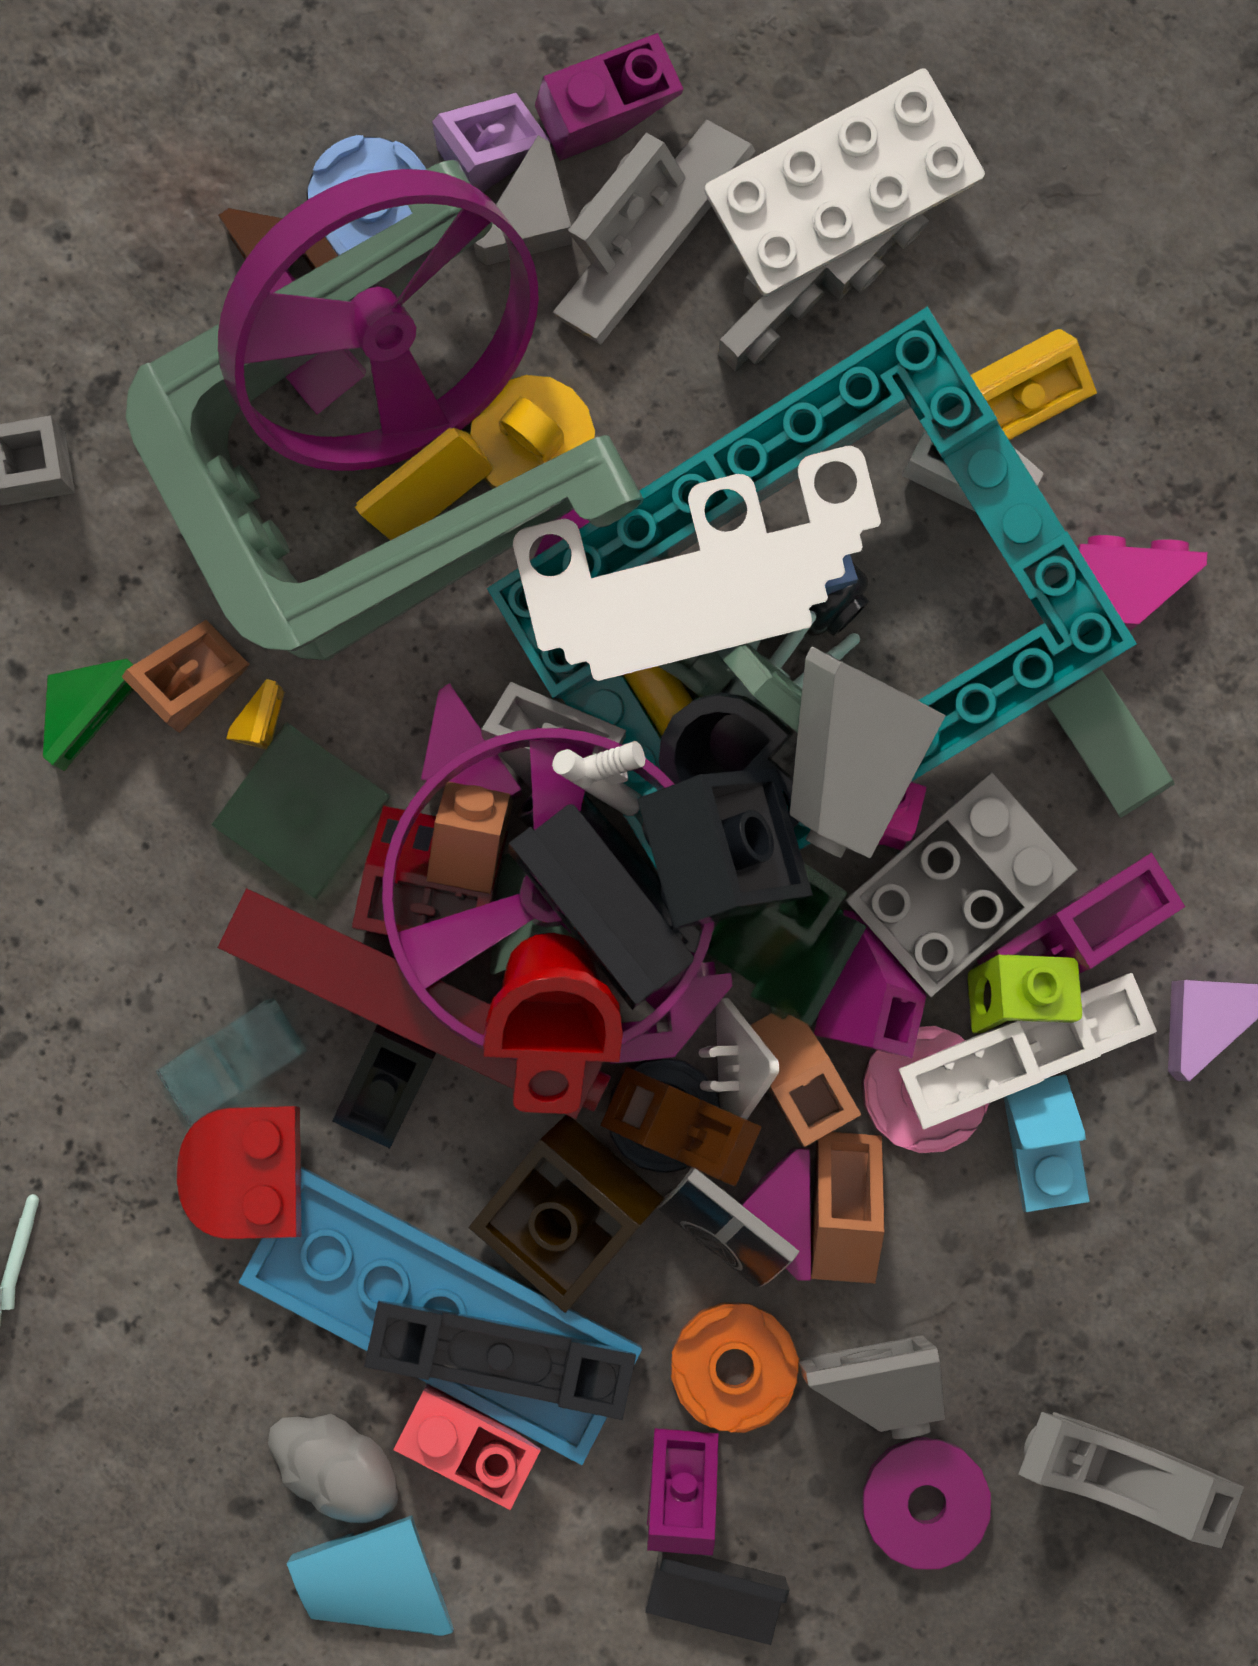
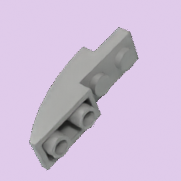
M926 212L769 296L761 295L751 275L748 274L745 278L743 294L754 305L720 339L717 355L734 371L747 359L756 365L780 340L781 337L775 331L791 314L797 320L802 319L824 295V292L819 288L821 284L839 301L853 287L859 293H862L886 267L880 259L896 243L902 249H905L925 229L929 223V220L924 216Z

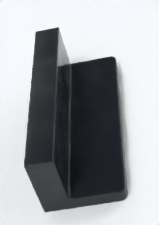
M572 804L565 806L536 830L529 827L509 843L508 853L632 1010L693 962L694 957L576 806Z

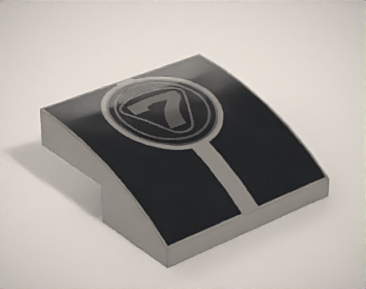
M691 1168L678 1186L671 1188L657 1207L658 1210L756 1288H760L773 1280L800 1252L696 1168Z

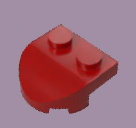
M300 1107L225 1108L208 1113L193 1124L185 1135L179 1151L177 1187L181 1205L189 1220L197 1228L211 1236L224 1239L302 1237Z

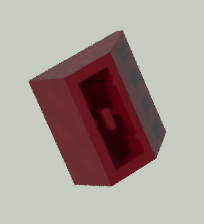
M383 806L364 866L352 928L355 930L388 937L382 902L383 875L391 839L405 811L403 809ZM420 813L406 838L397 865L394 884V913L397 932L494 902L509 832L506 831L491 894L429 882L426 880L436 816Z

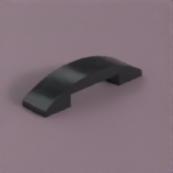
M378 1300L364 1367L429 1380V1377L557 1403L560 1408L623 1420L636 1354L510 1323Z

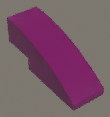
M1150 853L976 961L981 965L997 955L1069 957L1077 960L1080 974L1093 968L1186 906L1154 855Z

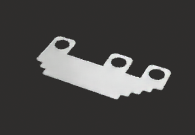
M844 446L805 457L798 466V477L810 523L771 533L766 532L756 488L750 477L744 474H735L697 484L691 489L688 502L700 551L591 578L579 528L573 521L558 519L521 529L514 537L513 548L538 649L544 652L556 648L563 649L566 661L569 664L573 665L586 661L590 664L592 677L600 681L810 628L812 618L809 608L812 605L826 602L828 598L825 583L829 580L840 578L845 574L842 560L844 556L860 552L863 547L860 538L861 532L879 527L881 523L863 453L854 446ZM833 461L843 462L850 466L857 478L854 494L847 501L838 504L829 503L821 499L814 487V478L817 471L824 464ZM723 489L739 493L747 505V515L742 525L735 530L727 532L713 528L706 520L704 512L708 498L713 493ZM546 534H555L564 538L571 548L572 556L569 566L564 572L556 576H544L538 573L532 567L529 559L530 548L534 541Z

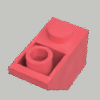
M428 1383L393 1449L511 1510L541 1451L539 1447L505 1424Z

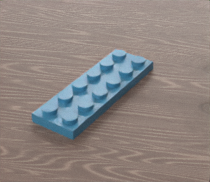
M301 1167L302 1237L262 1238L238 1282L365 1351L368 1350L378 1300L470 1315L573 1337L635 1353V1363L642 1351V1346L572 1309L564 1313L544 1294L304 1167ZM429 1377V1380L420 1379L580 1465H583L607 1418L560 1408L557 1403L431 1377Z

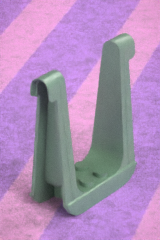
M456 160L443 161L426 169L451 175L470 184L461 165ZM439 204L408 205L412 212L408 217L274 293L351 301L357 294L368 288L384 287L399 297L462 208ZM492 222L453 258L482 239L492 228ZM219 324L153 362L140 366L128 390L126 420L133 443L225 617L242 637L265 649L285 650L302 659L329 661L339 652L512 548L514 537L521 529L557 520L572 510H575L580 517L589 520L592 525L606 527L632 512L643 502V497L610 436L603 435L591 439L317 578L298 583L282 558L290 552L284 536L273 521L263 522L253 503L260 498V493L254 480L242 465L234 468L228 451V434L236 414L241 410L232 398L220 369L218 357ZM317 354L244 364L245 386L249 402Z

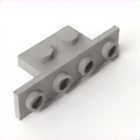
M706 119L674 159L663 141L645 133L632 151L623 157L616 171L592 201L583 207L576 221L568 229V232L591 265L553 311L557 319L601 345L710 209L711 204L704 192L706 183L747 162L755 152L753 145Z

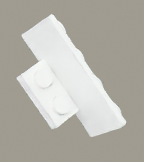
M922 68L709 181L705 185L704 192L759 292L763 296H769L980 183L983 180L985 171L929 72Z

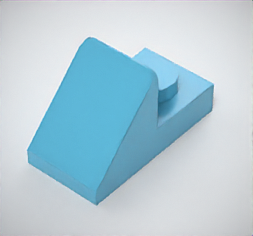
M1067 1076L1048 1077L1040 1083L1005 1096L1004 1102L1023 1211L1031 1212L1090 1202L1079 1142L1086 1140V1135Z

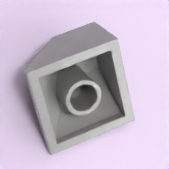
M923 1335L805 1357L798 1360L799 1371L810 1388L878 1431L891 1430L894 1439L911 1438L931 1432L929 1422L945 1420L938 1350Z

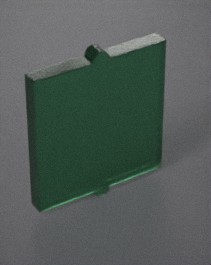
M804 899L750 996L772 1007L771 1013L780 1019H785L789 1015L812 1026L867 926L845 916L844 911L834 904L825 908Z

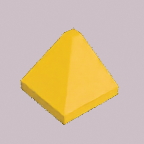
M269 679L264 681L229 727L227 740L266 750L268 747H271L285 694L282 687L276 681Z

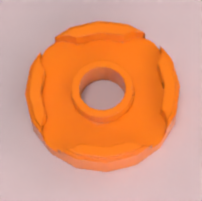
M723 1302L701 1310L681 1329L672 1349L671 1379L680 1403L698 1422L720 1431L746 1433L769 1424L788 1406L797 1384L799 1358L789 1332L771 1313L750 1303ZM731 1349H739L746 1352L753 1362V1371L750 1377L744 1383L738 1385H729L723 1382L716 1373V1363L719 1357Z

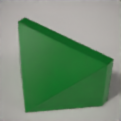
M121 659L47 676L43 758L63 771L68 768L134 690L122 678L125 671L134 664L128 659Z

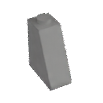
M812 646L805 658L790 815L811 829L806 840L824 851L841 858L846 848H849L871 858L946 715Z

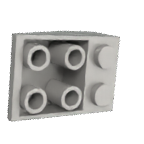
M991 772L853 892L846 901L927 994L932 997L1078 869Z

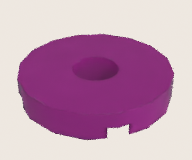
M912 1437L892 1445L871 1465L865 1479L862 1515L873 1541L892 1560L913 1569H942L963 1560L981 1542L991 1519V1492L981 1468L962 1448L947 1441L930 1439L928 1437ZM923 1485H931L938 1488L944 1498L941 1512L930 1520H919L913 1517L908 1509V1500L911 1493Z

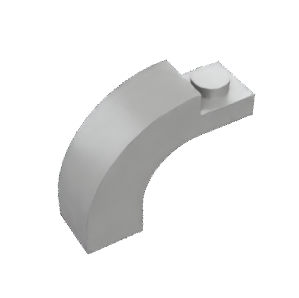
M1041 1412L1037 1426L1031 1430L1024 1446L1025 1458L1019 1471V1475L1040 1485L1097 1500L1140 1517L1190 1541L1221 1549L1244 1489L1239 1484L1174 1456L1053 1412V1415Z

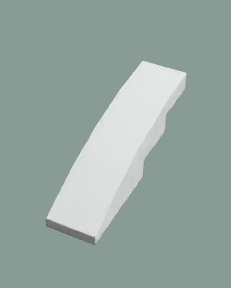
M1133 973L1125 974L1081 992L1082 1018L1077 1022L1011 1021L899 1068V1073L922 1129H927L1044 1081L1048 1077L1098 1058L1101 1054L1157 1032Z

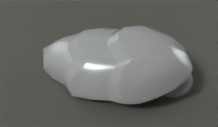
M331 1413L315 1418L285 1417L281 1418L270 1428L268 1446L280 1468L283 1484L299 1498L311 1502L320 1513L343 1522L368 1523L382 1518L396 1507L398 1491L396 1489L395 1475L387 1456L373 1439L359 1434L346 1421Z

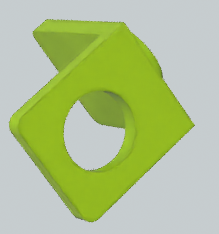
M997 955L968 972L971 1029L973 1033H985L1006 1021L1074 1023L1082 1018L1079 969L1075 958ZM987 980L991 986V1004L988 1012H986L984 1006V988Z

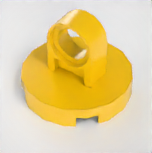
M524 375L510 379L493 402L472 421L470 436L492 464L493 470L484 479L494 489L594 439L595 429L588 407L572 388L551 377Z

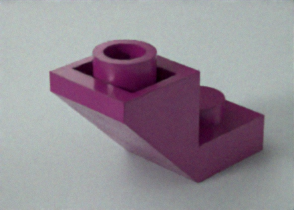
M715 962L702 963L688 989L667 1013L669 1030L658 1031L657 1024H655L638 1038L621 1046L619 1062L609 1063L675 1057L732 987L731 973L716 974ZM641 1021L623 1022L622 1032Z

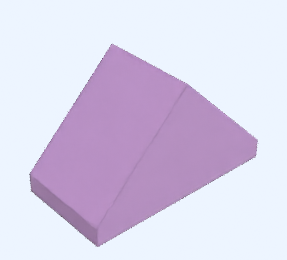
M517 93L438 114L432 121L437 150L445 161H458L470 184L482 192L518 169L538 135L548 140L551 144L550 139Z
M1192 980L1172 981L1168 1072L1176 1081H1190L1258 1019V984Z

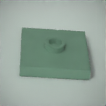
M748 643L716 651L748 691L757 699L756 703L766 708L785 726L789 725L798 733L802 689Z

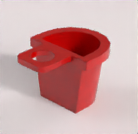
M558 933L537 934L522 941L510 954L502 989L492 999L486 1017L483 1057L517 1058L513 1087V1104L517 1110L521 1112L557 1114L575 1112L581 1102L585 1061H620L623 1038L620 1006L608 986L599 980L592 958L577 940ZM551 1070L559 1072L568 1080L566 1088L552 1096L538 1095L529 1087L530 1080L542 1071Z

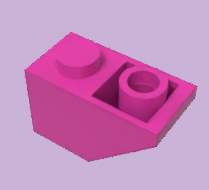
M1095 535L1088 537L1087 544H1079L1077 546L1129 632L1207 565V552L1189 551V543L1180 540H1155L1151 542L1150 548L1126 547V539L1123 537Z

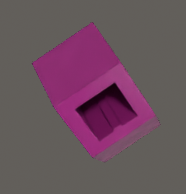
M656 33L543 76L534 106L561 161L616 140L680 96L684 88L659 34Z
M843 910L838 933L834 940L833 955L824 993L819 1004V1014L814 1035L854 1046L912 1058L927 995L920 984L856 912Z

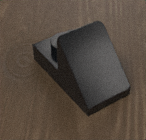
M377 1025L332 1122L390 1149L433 1062L436 1052Z

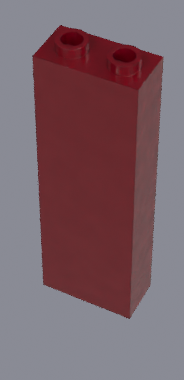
M245 889L217 949L513 1089L516 1060L501 1057H483V1049L472 1045L441 1024L421 1004L410 989L398 967L396 959L264 896ZM440 980L426 988L429 995L446 1012L462 1024L484 1035L485 1021L491 1004ZM585 1061L580 1106L575 1112L566 1115L577 1119L582 1107L592 1112L595 1111L611 1078L610 1075L599 1071L603 1062ZM551 1070L542 1071L530 1080L529 1087L538 1095L552 1096L562 1092L566 1088L568 1080L559 1072Z

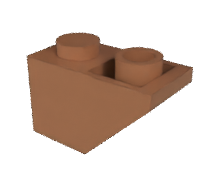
M793 1001L750 1025L779 1062V1074L768 1090L799 1145L806 1147L861 1115L829 1056Z

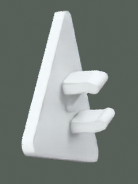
M722 998L716 1006L717 1046L704 1047L699 1050V1056L702 1058L717 1056L718 1081H702L700 1088L708 1092H719L720 1108L747 1120L779 1074V1062L730 999Z

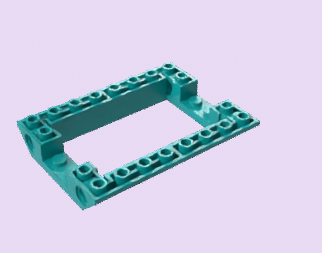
M928 306L639 490L643 497V502L626 516L606 527H596L589 522L579 529L591 578L661 561L665 556L673 558L698 542L688 502L689 493L695 485L735 474H744L754 482L760 503L799 478L798 466L805 457L850 446L911 407L1044 622L918 700L946 716L912 781L1137 645L1071 536L1064 530L998 423L997 417ZM729 489L719 490L708 498L704 509L705 517L708 523L718 530L746 512L747 505L739 493ZM563 539L531 559L530 563L538 573L544 576L559 575L570 564L571 548L567 541ZM519 568L486 588L552 698L563 699L567 706L626 730V738L622 745L637 741L643 748L645 758L660 769L658 761L661 735L625 677L620 675L597 681L592 677L590 664L586 661L571 665L566 661L564 650L561 648L545 652L538 649ZM633 770L627 771L628 780L623 783L638 792L641 797L657 791ZM783 791V794H784V797H785V801H786V804H787V808H788V811H789L790 802H789L788 796H787L786 793ZM639 810L631 816L624 815L656 868L651 847L643 833L641 811ZM801 822L794 828L800 850L811 844L806 840L811 829Z

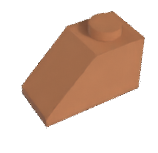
M448 782L445 785L434 824L426 881L491 894L513 803L511 794L489 790L476 785H464L454 782Z
M830 1132L818 1139L816 1146L811 1218V1279L875 1284L884 1237L882 1136Z

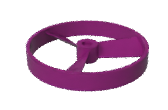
M418 169L388 170L347 180L326 189L292 210L258 242L245 259L227 293L220 317L218 357L224 382L232 398L258 437L282 456L299 464L333 471H355L373 469L414 457L448 428L462 430L493 402L516 371L527 350L537 318L539 296L534 262L523 239L496 204L482 191L464 180L444 173ZM412 204H439L462 208L399 297L384 287L368 288L357 294L351 301L270 293V290L283 273L303 253L331 232L356 219L388 208ZM492 222L501 229L510 258L511 279L505 311L491 342L479 360L453 388L436 400L409 350L416 338L417 327L403 306V303ZM361 348L370 360L381 428L356 435L335 437L302 434L279 426L262 416L250 405L245 386L244 364Z
M564 728L527 729L496 736L465 750L443 765L424 783L400 818L391 839L383 875L382 902L390 946L402 975L421 1004L446 1028L476 1047L483 1049L484 1035L462 1024L446 1012L429 995L426 988L530 921L535 925L546 928L562 925L568 932L570 930L530 879L525 876L520 894L397 932L394 913V884L401 851L410 829L432 797L462 771L499 753L530 747L534 830H536L569 804L576 806L581 811L585 790L554 771L552 763L555 755L560 751L569 749L585 758L593 755V753L598 754L599 752L622 746L620 743L585 731ZM646 758L643 767L633 770L648 781L657 791L674 785L658 767ZM714 923L701 925L695 951H690L694 957L693 962L645 1000L655 1011L637 1025L623 1032L622 1046L638 1038L657 1024L688 989L699 971L708 950Z

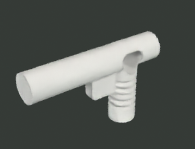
M637 741L585 758L569 749L560 751L555 755L552 766L557 774L624 815L631 816L640 810L637 799L641 795L623 783L628 780L627 771L645 765V754Z

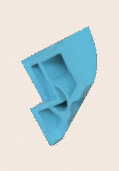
M412 1515L355 1536L353 1533L294 1553L286 1563L302 1604L311 1619L438 1636L453 1633L454 1628L436 1575L431 1572Z

